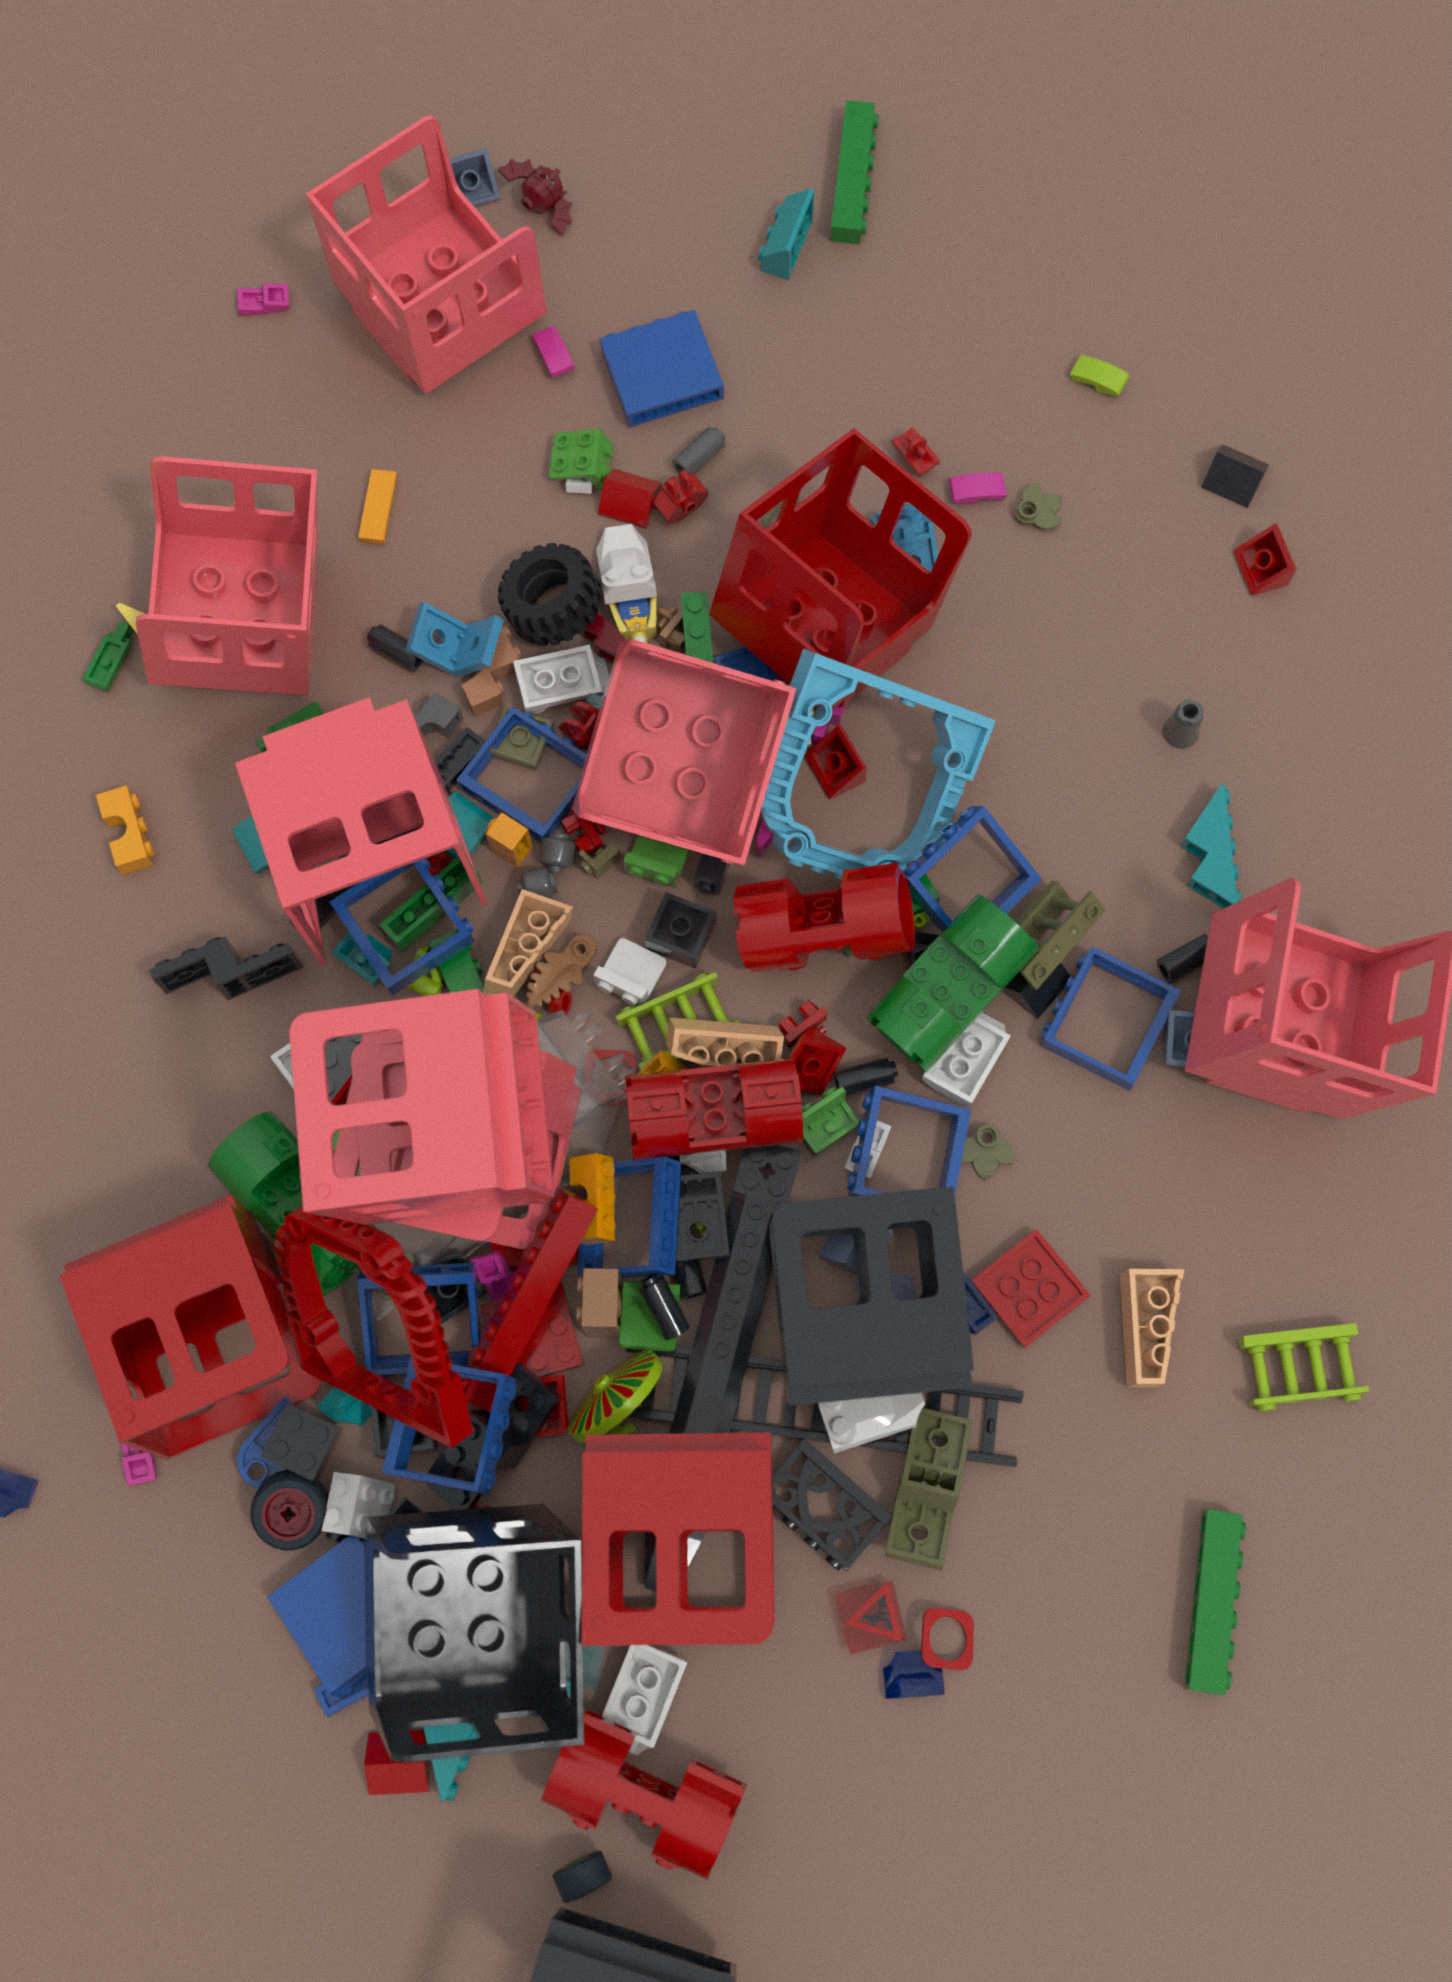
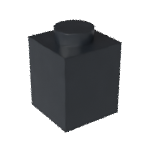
M702 853L694 876V887H697L700 892L712 895L713 892L720 894L730 863L721 861V858Z

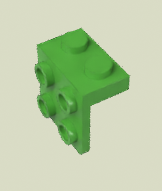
M601 428L556 433L553 439L549 477L552 480L587 477L597 490H601L604 478L611 472L610 459L614 453L612 441L608 439Z
M638 835L632 852L627 851L623 861L625 872L634 877H644L653 880L662 886L676 888L690 849Z
M835 1087L831 1088L821 1096L823 1100L815 1105L809 1103L802 1108L803 1139L815 1156L855 1130L858 1126V1118L845 1101L846 1090L843 1087L838 1090Z
M624 1281L619 1346L625 1349L674 1351L676 1349L677 1337L664 1340L638 1290L642 1286L641 1281ZM668 1283L680 1306V1285Z

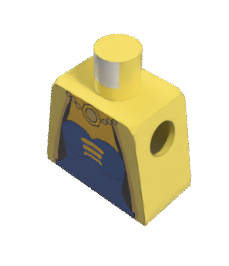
M657 596L608 604L614 626L626 640L633 639L648 643L647 639L657 637Z

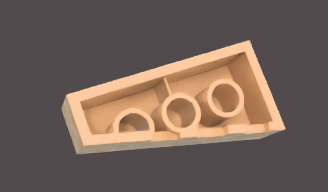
M522 889L485 978L483 992L487 995L508 993L514 997L536 968V963L543 959L544 953L549 951L570 923L573 906Z
M669 1018L666 1045L673 1056L712 1067L781 1059L784 1036L777 1026Z
M1128 1269L1120 1274L1127 1388H1155L1165 1384L1171 1350L1170 1341L1175 1327L1174 1318L1176 1306L1179 1304V1289L1184 1269Z

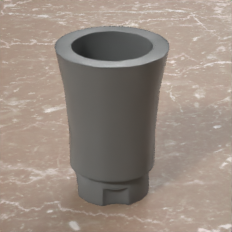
M1187 699L1175 708L1174 713L1163 726V736L1168 744L1175 748L1185 749L1197 742L1199 728L1203 720L1202 705L1198 701L1194 702Z

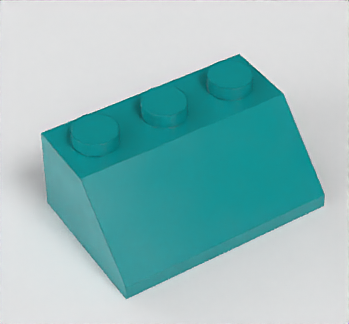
M809 188L785 197L783 205H778L775 213L776 222L774 226L770 225L766 237L768 242L766 246H761L758 260L761 261V272L787 280L790 279L813 222L814 189Z

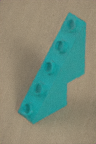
M1223 782L1181 845V848L1202 860L1187 887L1222 909L1241 901V892L1236 890L1235 880H1238V866L1233 864L1232 856L1235 855L1236 845L1235 840L1230 837L1233 818L1232 814H1228L1227 805L1230 803V791L1225 789Z
M467 1723L424 1727L427 1744L478 1738L472 1726ZM471 1756L431 1760L441 1802L447 1800L453 1802L459 1788V1784L455 1783L459 1771L465 1772Z

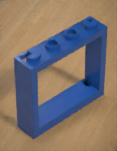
M512 707L456 781L462 792L497 815H500L502 812L528 829L531 837L541 843L544 838L549 837V833L556 832L561 825V820L570 813L580 779L547 823L543 825L476 781L494 758L490 750L492 747L497 749L517 724L526 727L531 734L541 739V736L545 737L544 741L547 747L583 769L587 751L582 752L577 749L576 744L569 738L564 737L562 739L557 736L555 731L547 724L542 723L540 725L533 720V716L528 712L524 713Z
M971 805L966 811H962L959 814L961 818L954 824L946 826L940 833L942 836L936 842L926 845L921 851L922 855L916 861L912 860L906 864L907 868L903 870L908 881L911 896L941 932L945 930L952 920L919 879L978 822L1020 873L992 903L1007 914L1042 880L985 806Z
M426 858L359 882L330 901L392 996L475 942L471 935L474 928L466 917L462 920L456 913L460 910L459 906L452 896L446 898L442 890L446 887L437 874L433 877L427 870L431 865ZM414 865L459 932L392 976L348 910V907Z
M1091 947L1088 955L1082 953L1076 967L1080 970L1076 977L1070 976L1064 988L1068 992L1065 999H1058L1052 1011L1056 1015L1053 1023L1046 1022L1040 1034V1037L1044 1038L1041 1047L1130 1091L1168 1018V1011L1172 1010L1181 990ZM1092 965L1163 1000L1126 1075L1054 1039Z
M874 1086L869 1093L866 1092L865 1099L862 1102V1108L865 1109L864 1118L859 1120L856 1134L860 1136L858 1146H854L851 1155V1162H854L853 1173H849L846 1180L848 1182L846 1189H849L848 1197L885 1193L864 1187L881 1100L952 1117L939 1188L954 1186L955 1194L971 1110L879 1086Z
M666 1157L614 1162V1177L654 1173L649 1265L603 1269H618L621 1278L648 1277L654 1274L657 1276L675 1275L681 1162ZM583 1189L582 1198L587 1199V1191ZM604 1243L592 1245L579 1244L577 1276H583V1268L602 1269Z
M475 1262L413 1266L409 1271L421 1276L427 1286L467 1284L472 1349L477 1347L481 1339V1325ZM361 1270L357 1281L366 1369L377 1375H382L383 1378L391 1374H403L406 1376L411 1354L378 1356L372 1289L384 1287L369 1280ZM471 1351L448 1352L446 1355L451 1357L452 1365L466 1367Z
M410 1357L403 1388L412 1392L410 1382L416 1377L412 1358ZM452 1365L450 1370L460 1374L461 1378L497 1385L475 1482L472 1483L406 1469L416 1430L396 1419L382 1473L489 1496L490 1489L493 1488L496 1480L494 1472L496 1462L501 1457L503 1450L501 1442L503 1432L509 1424L510 1417L508 1411L510 1402L516 1394V1379L505 1374Z

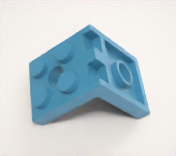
M907 503L903 508L893 533V540L910 556L917 555L918 562L927 570L932 571L938 557L933 522L913 505ZM882 510L877 511L876 515L869 516V521L872 524H877Z
M423 602L418 606L405 651L456 678L491 666L504 619L494 615L467 625ZM433 631L437 632L440 637L439 644H436L432 638Z

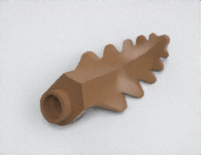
M587 934L575 936L562 953L550 951L544 953L543 956L548 963H536V967L541 974L532 973L530 978L535 983L527 985L532 991L526 994L529 998V1007L532 1008L535 1005L541 1007L543 1004L542 1000L547 1004L550 1003L551 995L555 999L559 998V988L569 992L571 990L570 981L575 984L582 983V970L586 968L597 951L596 942L591 936ZM580 944H584V945H585V947H586L585 953L580 951V949H579V945H580Z

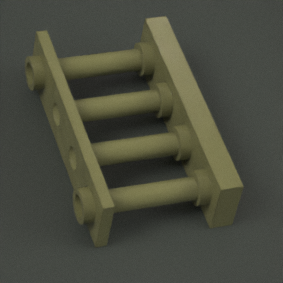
M1052 880L1016 920V923L1039 947L1038 952L1020 970L1033 989L1037 990L1106 911L1093 892L1088 891L1080 902L1071 900L1060 883ZM1064 909L1071 911L1063 921L1055 920ZM1047 928L1054 930L1046 941L1038 939Z

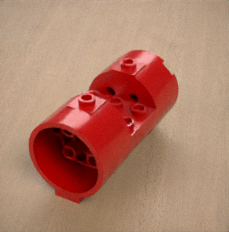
M898 862L843 870L840 883L841 889L800 894L796 885L791 884L790 878L738 885L733 896L734 915H740L737 920L738 930H735L739 953L745 968L750 969L751 973L777 969L796 971L806 967L809 953L826 948L838 950L848 945L854 957L859 960H877L889 954L912 952L915 946L914 910L908 881L903 870L899 869Z
M794 1058L625 1076L633 1160L803 1142L802 1100Z
M583 1707L584 1744L562 1747L544 1789L541 1801L567 1813L568 1817L573 1819L572 1823L585 1830H589L590 1827L596 1829L609 1801L612 1802L611 1807L621 1813L628 1814L631 1811L640 1815L639 1820L648 1826L656 1827L657 1824L663 1826L651 1854L652 1857L656 1858L655 1862L659 1866L669 1870L672 1867L677 1869L680 1867L708 1880L711 1869L714 1867L733 1822L737 1807L746 1790L747 1783L692 1758L680 1787L626 1762L638 1732Z

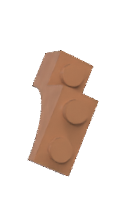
M506 623L502 625L491 666L480 670L472 679L461 685L464 696L475 717L503 705L501 695L505 692L499 680L515 673L513 661L523 659L518 646H512L509 641L512 635Z

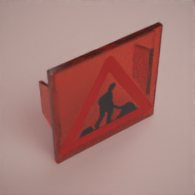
M893 1581L836 1594L850 1654L907 1640Z

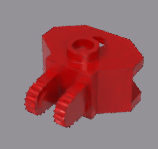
M683 470L678 476L670 477L666 480L662 490L653 499L652 506L655 510L659 509L667 524L677 523L701 506L708 497V490L693 473L688 474Z
M578 701L569 709L577 721L567 718L564 722L560 723L558 728L565 737L572 740L578 746L589 748L599 710L590 704Z

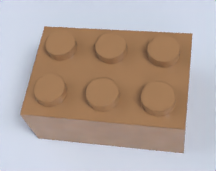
M583 1268V1276H578V1294L582 1298V1305H577V1323H579L581 1330H584L588 1338H619L623 1304V1280L619 1270Z

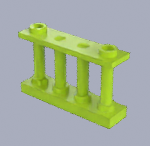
M716 972L710 975L709 973L700 974L694 978L692 983L637 1007H634V1005L625 1007L619 1012L620 1014L616 1016L619 1028L628 1024L642 1054V1063L638 1064L639 1072L657 1054H653L638 1019L653 1013L666 1041L669 1022L663 1008L678 1003L685 1019L697 1020L688 997L703 992L717 1022L740 1023L739 1020L735 1022L728 1020L712 988L718 985ZM666 1049V1053L675 1058L676 1060H678L679 1062L684 1063L688 1061L671 1055L669 1049Z
M1351 1323L1255 1334L1239 1338V1351L1248 1350L1249 1355H1252L1259 1399H1253L1248 1402L1249 1408L1258 1407L1259 1412L1276 1410L1275 1405L1338 1397H1343L1344 1402L1361 1400V1395L1369 1392L1368 1386L1356 1387L1348 1347L1350 1338L1358 1335L1357 1324ZM1332 1340L1333 1345L1337 1346L1344 1389L1329 1391L1327 1389L1320 1351L1322 1341ZM1304 1343L1305 1348L1309 1350L1316 1392L1299 1394L1292 1349H1294L1295 1344ZM1276 1347L1277 1351H1280L1288 1395L1271 1397L1263 1354L1266 1352L1265 1348Z

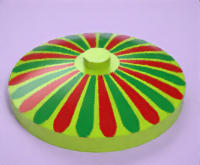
M645 1350L630 1356L601 1375L583 1396L568 1422V1433L577 1442L586 1443V1435H604L617 1426L650 1393L661 1375L663 1369L662 1360L653 1351Z

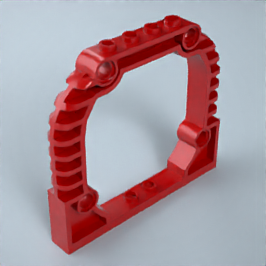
M303 1205L287 1214L284 1222L275 1233L277 1240L274 1242V1250L278 1252L276 1262L282 1267L279 1270L280 1277L286 1281L283 1288L285 1293L289 1295L287 1299L288 1306L293 1309L286 1315L301 1369L449 1448H453L472 1434L473 1428L460 1374L450 1370L452 1361L451 1357L446 1355L449 1349L447 1342L443 1340L445 1337L444 1328L439 1325L442 1321L440 1313L434 1309L436 1301L431 1294L425 1292L427 1284L424 1279L409 1271L413 1264L404 1255L399 1242L393 1236L366 1224L304 1212ZM313 1243L358 1264L369 1280L384 1287L399 1312L416 1374V1377L410 1382L412 1392L356 1363L355 1355L338 1333L339 1325L335 1316L326 1307L312 1256L311 1245Z

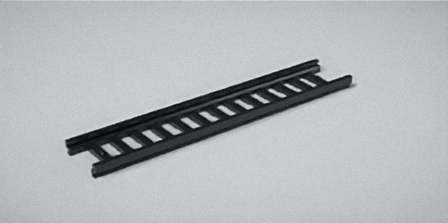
M676 1346V1349L671 1352L651 1350L659 1358L676 1359L670 1411L653 1409L655 1384L642 1401L641 1408L637 1407L628 1417L673 1422L692 1348ZM626 1349V1352L628 1353H638L641 1351H645L640 1349ZM749 1356L746 1368L761 1370L755 1421L737 1420L741 1396L740 1390L730 1430L750 1433H771L773 1436L796 1439L805 1438L811 1441L831 1443L828 1433L822 1431L824 1421L818 1403H814L811 1430L794 1428L797 1405L790 1406L787 1402V1397L783 1426L766 1424L772 1371L783 1373L782 1360ZM972 1385V1388L930 1392L928 1409L940 1412L942 1393L958 1395L956 1416L968 1419L970 1397L987 1399L982 1452L967 1450L966 1461L1017 1467V1457L994 1454L998 1402L1022 1403L1024 1391ZM909 1429L898 1432L896 1441L877 1439L857 1447L907 1453ZM934 1436L931 1439L932 1442L936 1445L937 1436Z

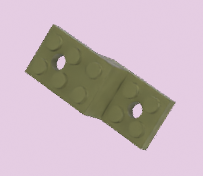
M922 1408L916 1423L917 1427L911 1429L884 1557L942 1571L952 1516L959 1499L973 1420ZM941 1436L946 1440L947 1444L942 1447L936 1446L931 1438ZM913 1529H921L925 1532L927 1538L916 1540L912 1536L911 1531Z

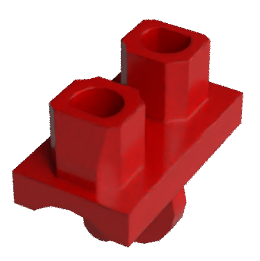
M911 427L903 435L894 438L892 445L917 476L922 477L940 463V459L926 444L927 440Z
M572 807L571 814L561 820V826L568 836L579 829L582 832L583 836L574 840L578 852L583 850L586 854L592 851L596 853L601 848L603 842L596 831H598L600 836L606 835L605 825L578 817L572 810Z
M808 1000L798 1008V1012L805 1019L801 1024L797 1025L790 1016L779 1023L778 1027L784 1036V1044L789 1049L797 1043L800 1036L810 1027L816 1029L827 1020L826 1015L828 1012L823 1006L819 1009ZM823 1026L817 1029V1031L823 1034L827 1032Z

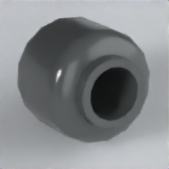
M549 833V837L544 838L541 842L539 861L541 864L548 866L550 872L563 873L564 868H570L574 864L576 844L570 840L568 835Z
M545 866L525 869L521 874V880H517L519 895L523 889L552 899L553 893L557 892L554 872H549V869Z

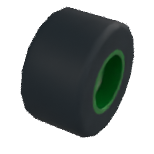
M599 1850L560 1868L553 1874V1879L562 1901L568 1903L601 1888L612 1880V1874L602 1851Z

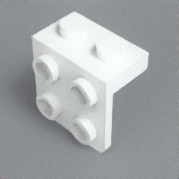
M621 938L614 947L604 968L598 966L595 971V984L606 993L611 994L613 992L621 996V999L628 1004L634 1006L636 1004L642 1005L649 999L667 962L664 957L625 938Z
M334 1472L322 1531L366 1539V1517L390 1514L394 1501V1484L360 1475Z

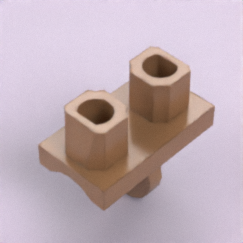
M672 606L668 611L660 608L657 612V616L660 619L657 627L662 630L659 634L662 639L660 645L665 649L670 645L681 651L685 646L684 633L681 632L684 628L682 607L678 610Z

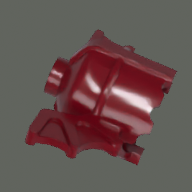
M511 159L507 165L500 166L498 172L507 181L511 182L518 178L525 179L521 184V192L524 197L521 203L528 211L531 212L535 209L545 213L554 208V216L550 224L560 235H563L565 227L572 222V219L569 217V209L572 206V202H568L563 198L568 192L566 190L563 191L562 182L558 176L561 171L558 168L552 170L542 165L535 169L530 159L521 163Z

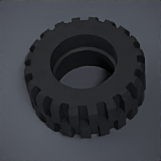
M547 543L544 547L538 545L533 547L534 550L524 551L520 554L521 557L518 560L514 559L510 563V569L504 571L502 575L503 581L499 583L498 603L501 606V611L519 637L524 638L526 642L531 644L536 642L537 645L547 646L550 643L552 646L560 645V642L564 640L569 642L574 639L573 636L579 633L581 635L586 631L585 627L593 623L595 620L594 614H598L600 610L603 592L601 590V583L585 555H582L578 549L566 544H559L557 546L556 543ZM557 585H566L562 593L552 601L534 605L537 598L547 589Z

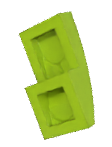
M1080 355L1070 373L1072 381L1094 385L1096 392L1118 397L1130 377L1129 373L1114 365L1085 355Z

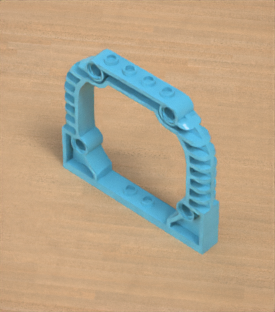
M803 649L790 687L796 688V692L760 811L767 828L774 834L772 839L773 846L777 851L789 857L787 862L799 867H803L804 863L811 865V870L821 874H826L827 870L834 872L833 876L840 880L843 870L898 862L899 869L905 870L907 868L906 864L912 860L916 861L922 855V849L929 843L936 842L942 836L940 834L941 831L949 824H952V817L959 806L960 796L964 793L965 783L967 780L973 781L996 720ZM858 681L878 688L877 694L892 699L894 695L901 697L899 702L915 708L916 703L935 709L932 721L939 744L934 747L931 753V761L937 767L918 821L909 837L892 851L873 848L867 850L862 855L815 841V835L811 829L793 820L790 805L793 783L815 727L823 726L829 722L833 712L832 705L844 696L853 693ZM817 705L816 712L811 715L812 708ZM793 838L792 844L787 847L789 840Z

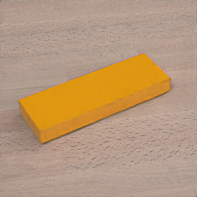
M371 469L358 536L360 542L385 544L398 477L397 472Z

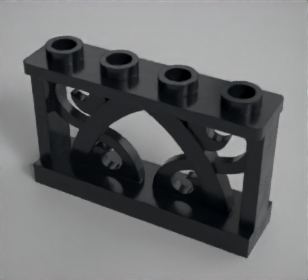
M805 1438L773 1474V1511L777 1509L784 1515L781 1521L792 1531L795 1532L797 1528L806 1535L803 1540L812 1549L817 1551L821 1548L829 1556L825 1560L837 1571L841 1568L847 1571L892 1518L889 1512ZM801 1454L807 1458L800 1478L786 1474L787 1470ZM819 1474L823 1475L826 1479V1483L822 1487L809 1483V1479L816 1482L815 1478ZM790 1480L798 1484V1490L795 1488L785 1489L784 1491H788L791 1494V1499L785 1502L777 1497L776 1486L782 1481ZM839 1486L842 1491L838 1497L837 1509L842 1520L835 1522L813 1521L809 1513L807 1491L824 1493ZM846 1501L855 1503V1509L853 1511L848 1510L853 1516L851 1518L847 1517L843 1509V1504ZM798 1505L801 1521L788 1509ZM874 1517L878 1523L861 1542L860 1535L855 1527ZM849 1529L854 1537V1548L848 1553H840L834 1547V1540L840 1538L844 1541L845 1545L847 1537L844 1530ZM813 1531L829 1533L826 1538V1543L823 1540H821Z

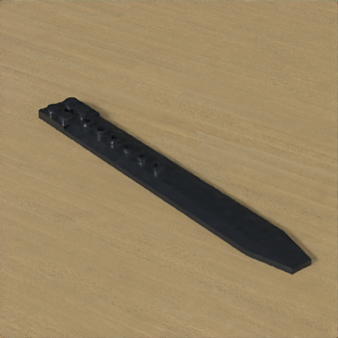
M780 1145L744 1148L726 1217L730 1257L715 1259L670 1434L730 1433L773 1265L769 1224L776 1209L784 1203H789L801 1156V1151ZM767 1164L771 1165V1169L776 1171L775 1175H770L768 1179H764L763 1173L759 1172L760 1168H765ZM645 1532L644 1588L656 1591V1536L653 1532ZM693 1532L688 1537V1567L702 1542L704 1532Z

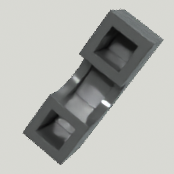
M436 692L422 702L420 711L415 716L423 736L437 732L446 738H449L463 720L461 709Z

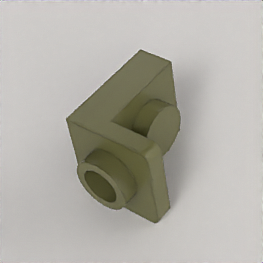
M613 842L608 847H601L595 853L593 860L583 850L578 852L580 868L587 875L592 873L597 879L621 859L620 850Z

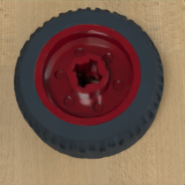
M282 1470L269 1476L258 1488L250 1508V1518L256 1534L264 1543L276 1549L291 1551L308 1546L322 1533L329 1498L327 1491L320 1481H311L290 1470ZM287 1507H291L293 1513H290Z

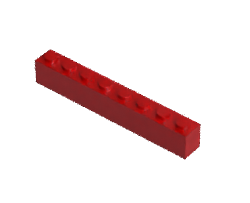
M560 1188L558 1193L551 1198L549 1210L544 1220L538 1223L533 1241L523 1251L522 1261L517 1271L511 1274L508 1282L509 1286L504 1296L498 1299L495 1313L491 1320L484 1325L482 1337L477 1347L471 1350L466 1367L508 1376L511 1375L598 1210L589 1200L563 1188ZM461 1378L466 1402L491 1412L497 1385Z

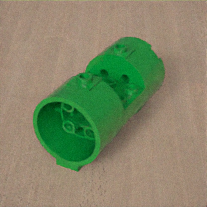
M976 894L865 1018L872 1026H876L879 1029L878 1031L914 1064L919 1060L917 1064L920 1066V1069L927 1073L1038 952L1039 947L1004 911L984 896Z
M269 1111L256 1115L240 1125L222 1141L212 1154L208 1163L209 1170L276 1241L275 1233L284 1222L285 1216L303 1205L298 1139L274 1112ZM369 1224V1226L378 1229L374 1224ZM314 1243L311 1245L322 1294L326 1296L343 1286L355 1274L353 1271L359 1265Z

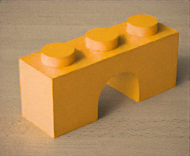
M126 785L97 794L96 798L102 819L109 828L116 825L127 826L125 834L120 839L109 842L116 868L124 875L153 866L151 856L155 855L151 841H146L144 832L148 831V827L144 817L139 816L138 808H141V803L137 793H132Z
M598 1153L569 1158L570 1186L586 1189L587 1200L598 1208L580 1244L592 1245L615 1241L614 1158Z

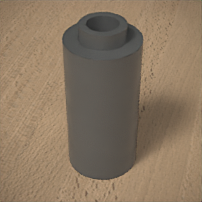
M707 427L672 460L675 470L678 473L685 470L688 474L693 473L695 475L725 447V436L722 431L716 427Z

